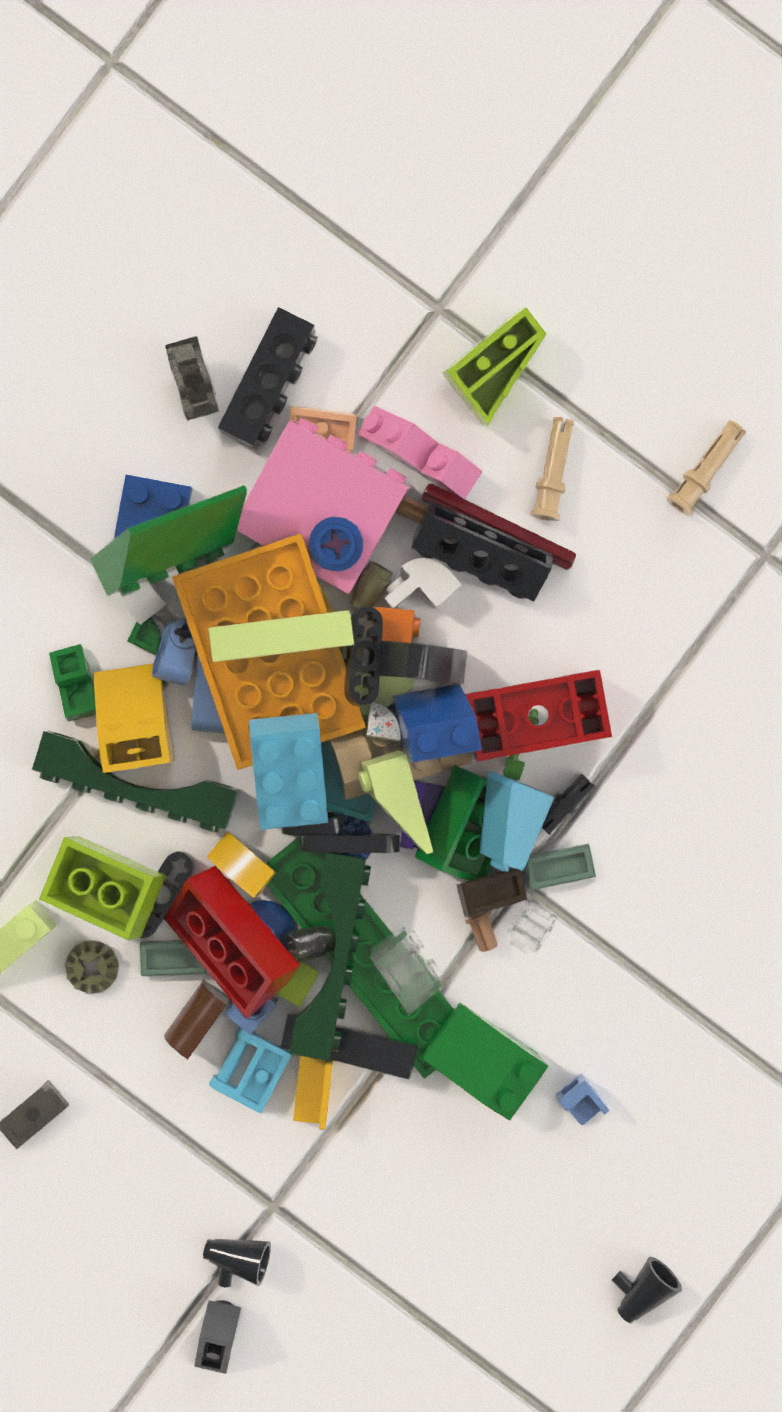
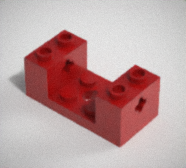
M591 670L465 694L476 716L482 750L474 751L477 762L612 737L600 670ZM537 705L543 706L548 712L547 721L539 726L532 724L528 717L530 709Z

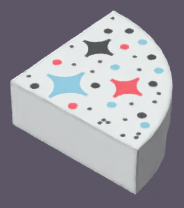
M372 702L370 704L366 737L399 742L401 733L395 716L386 707Z

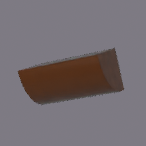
M203 979L165 1032V1040L175 1051L188 1060L230 1000L229 997Z

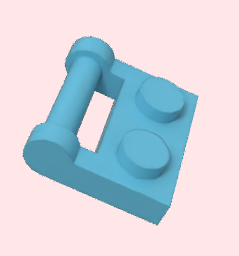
M238 1027L235 1033L237 1038L217 1075H213L209 1086L261 1114L292 1054H289L290 1051L268 1040L255 1031L249 1035L241 1027ZM248 1044L257 1047V1050L238 1086H235L229 1080Z

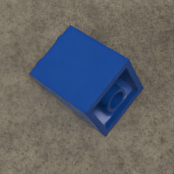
M460 684L393 696L397 721L400 727L403 753L407 755L409 763L482 750L476 716Z

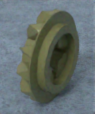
M95 940L84 941L76 945L69 952L65 962L66 979L71 982L76 990L87 994L105 991L114 983L119 970L118 959L114 951L105 943ZM99 956L100 959L96 968L100 971V974L92 973L84 978L86 966L82 961L90 963Z

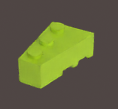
M527 307L516 311L442 372L443 376L482 426L490 424L499 406L507 397L515 381L525 369L547 334Z

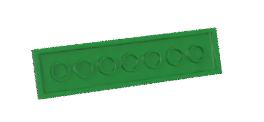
M298 836L266 862L277 872L267 884V887L309 938L317 932L311 941L318 949L321 946L320 952L332 965L336 943L334 919L328 901L320 888L326 852H303L302 836ZM360 893L359 898L365 899L363 895ZM365 899L362 919L355 918L353 932H359L356 953L349 952L347 965L353 966L349 987L390 1038L418 1045L413 1066L425 1079L436 1069L424 1061L421 1056L455 1009Z

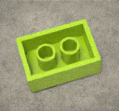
M69 836L63 838L39 900L119 937L131 940L142 936L166 875L80 836Z

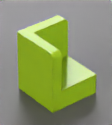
M292 952L291 954L300 966L288 984L277 995L300 1008L319 976V971L298 959V954Z

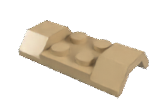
M367 723L364 729L328 740L341 776L344 800L369 793V791H363L359 780V773L363 772L361 762L396 751L403 752L401 738L397 742L366 737ZM472 752L409 763L413 780L453 769L454 765L460 767L472 763Z

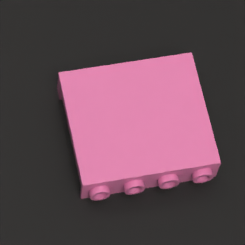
M300 418L298 422L289 420L244 503L237 531L263 546L302 533L316 576L350 594L411 486L405 483L407 477L398 471L389 468L385 472L376 467L377 460L368 454L359 451L358 455H355L346 450L348 444L340 438L330 434L327 439L316 433L318 426L304 418ZM329 517L347 518L358 526L364 539L363 550L359 560L352 567L343 571H329L322 568L314 561L309 550V538L313 528L320 521ZM333 529V539L322 546L334 548L338 558H340L341 547L350 543V540L339 539L338 534Z

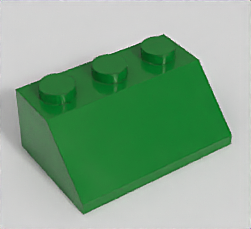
M454 765L427 826L433 852L426 854L418 848L414 856L415 858L439 871L468 881L488 875L491 868V858L479 853L487 778Z

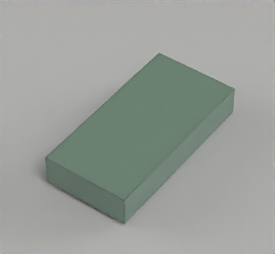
M589 843L530 855L525 866L530 890L596 877Z
M182 940L140 942L141 976L208 974Z

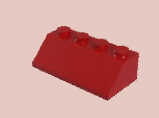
M216 865L186 880L164 918L246 1019L251 1017L286 986L300 966L293 955L277 939L271 929L266 926L251 908L250 904L245 901Z

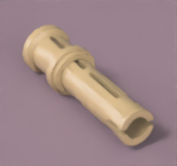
M563 417L553 418L543 477L536 482L535 488L538 489L535 508L530 511V516L547 521L560 520L558 506L560 496L565 493L566 489L564 487L565 484L562 483V477L574 421L568 418L564 422L563 432H561Z
M732 420L727 422L694 469L686 471L683 474L684 480L676 491L666 497L670 505L687 516L693 513L692 507L702 493H707L710 490V481L714 474L746 434V430L742 429L741 425Z

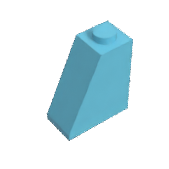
M490 770L487 777L479 853L491 858L490 865L505 872H508L510 867L523 871L554 797Z

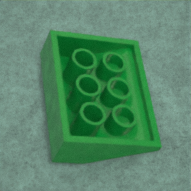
M245 485L130 527L90 558L107 596L120 592L122 597L139 590V584L149 581L150 585H154L169 578L168 573L177 569L178 573L181 574L197 567L196 562L205 559L206 563H210L225 556L223 550L234 543L248 492Z

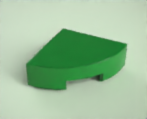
M150 617L141 625L136 621L127 642L156 655L161 641V633L156 622Z

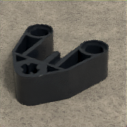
M382 641L380 675L464 684L467 651L426 644ZM371 652L369 653V662H368V665L370 664V662H371V660H372Z

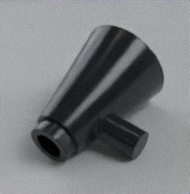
M208 1239L204 1247L203 1259L209 1260L210 1263L220 1267L218 1279L220 1287L227 1288L231 1286L232 1274L259 1287L267 1271L271 1253V1242Z
M648 1257L633 1283L621 1271L611 1279L625 1294L617 1311L622 1319L630 1324L682 1291L681 1283L668 1266L655 1257Z

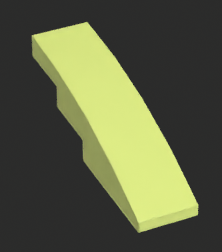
M350 610L208 628L212 662L354 645Z

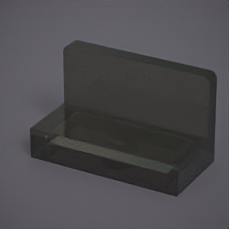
M48 1079L0 1119V1131L17 1150L65 1110L69 1103Z

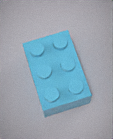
M311 713L249 720L260 830L328 823L318 714Z

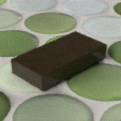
M515 868L509 869L508 872L501 871L456 884L464 917H472L528 900L521 870Z

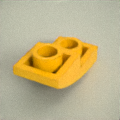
M229 831L225 833L207 856L222 872L255 899L277 873Z

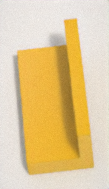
M300 1056L293 1121L319 1124L320 1130L326 1129L333 1060L326 1061Z

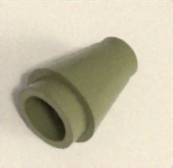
M370 560L358 579L350 604L357 609L367 606L372 607L385 589L392 583L390 578L393 573L382 565Z

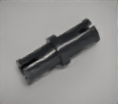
M581 773L562 794L557 793L554 796L556 800L552 803L542 826L549 835L569 814L573 816L577 812L575 808L596 789L593 783Z

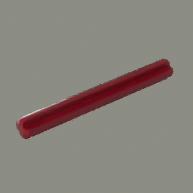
M432 483L426 486L421 499L428 504L431 500L553 554L552 564L569 570L575 561V552Z

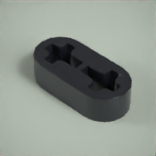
M327 812L328 823L283 827L282 833L292 836L343 834L345 832L344 814L340 812Z

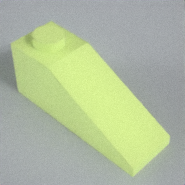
M396 751L361 762L363 772L359 773V780L363 791H369L370 796L419 849L426 854L432 853L431 841L407 755L401 751Z
M37 900L27 905L0 928V974L57 926Z

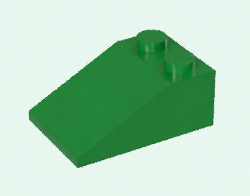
M461 1002L421 1056L424 1061L475 1099L509 1121L549 1067L535 1050Z

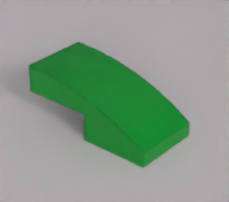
M78 644L49 652L55 683L59 687L64 715L67 721L95 715L94 684L83 646Z

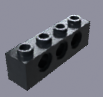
M280 307L277 308L218 426L221 433L257 450L260 443L266 444L273 430V427L269 424L275 413L281 414L288 400V397L284 394L289 384L295 385L301 375L303 367L299 364L304 354L310 355L317 343L318 337L314 335L316 332L314 324ZM282 343H290L294 346V352L288 358H281L276 355L277 347ZM275 373L279 376V382L274 388H265L261 385L262 377L265 374ZM255 402L261 403L264 406L263 414L256 419L249 418L246 415L247 407Z
M431 500L414 533L411 546L412 549H415L425 558L440 560L447 563L451 569L457 572L465 571L478 577L481 582L487 585H497L508 590L516 598H526L533 602L552 570L553 554ZM452 537L458 542L450 544L445 542L443 538ZM484 551L488 556L479 557L474 552ZM513 564L518 566L519 569L508 570L504 566Z

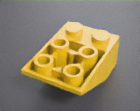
M153 663L93 672L97 737L103 773L175 761L163 680L152 677Z

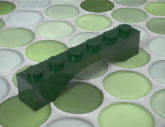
M50 730L43 731L32 770L40 772L39 778L53 783H59L60 779L73 782L71 788L91 793L92 789L105 792L103 796L105 799L123 803L125 798L136 802L135 808L151 813H154L156 808L168 812L167 817L172 820L186 823L188 818L200 822V828L216 833L219 832L220 828L226 829L229 826L240 790L209 779L195 785L176 789H154L136 785L119 778L112 772L103 773L102 765L90 754L82 740Z
M325 853L320 888L328 901L334 919L336 936L335 955L330 972L321 990L296 1015L289 1054L330 1061L331 1052L338 1053L341 1032L335 1031L337 1018L344 1019L347 999L341 998L343 985L350 986L353 966L347 965L349 952L356 953L359 932H353L355 918L362 919L365 899H360L359 895L361 885L368 886L371 866L365 865L366 857L347 853Z

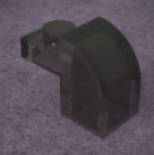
M198 336L165 345L170 369L178 387L187 421L219 412L216 391Z

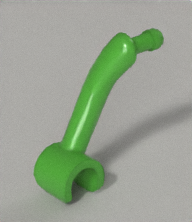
M532 709L528 717L530 722L537 726L539 723L537 717L538 710ZM519 754L507 757L503 770L504 776L520 780L525 762L518 760Z

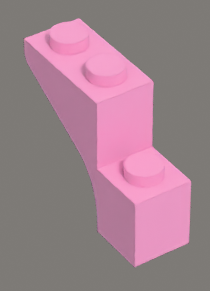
M375 405L357 432L360 437L404 462L443 489L464 500L483 472L461 453L438 443L414 423Z

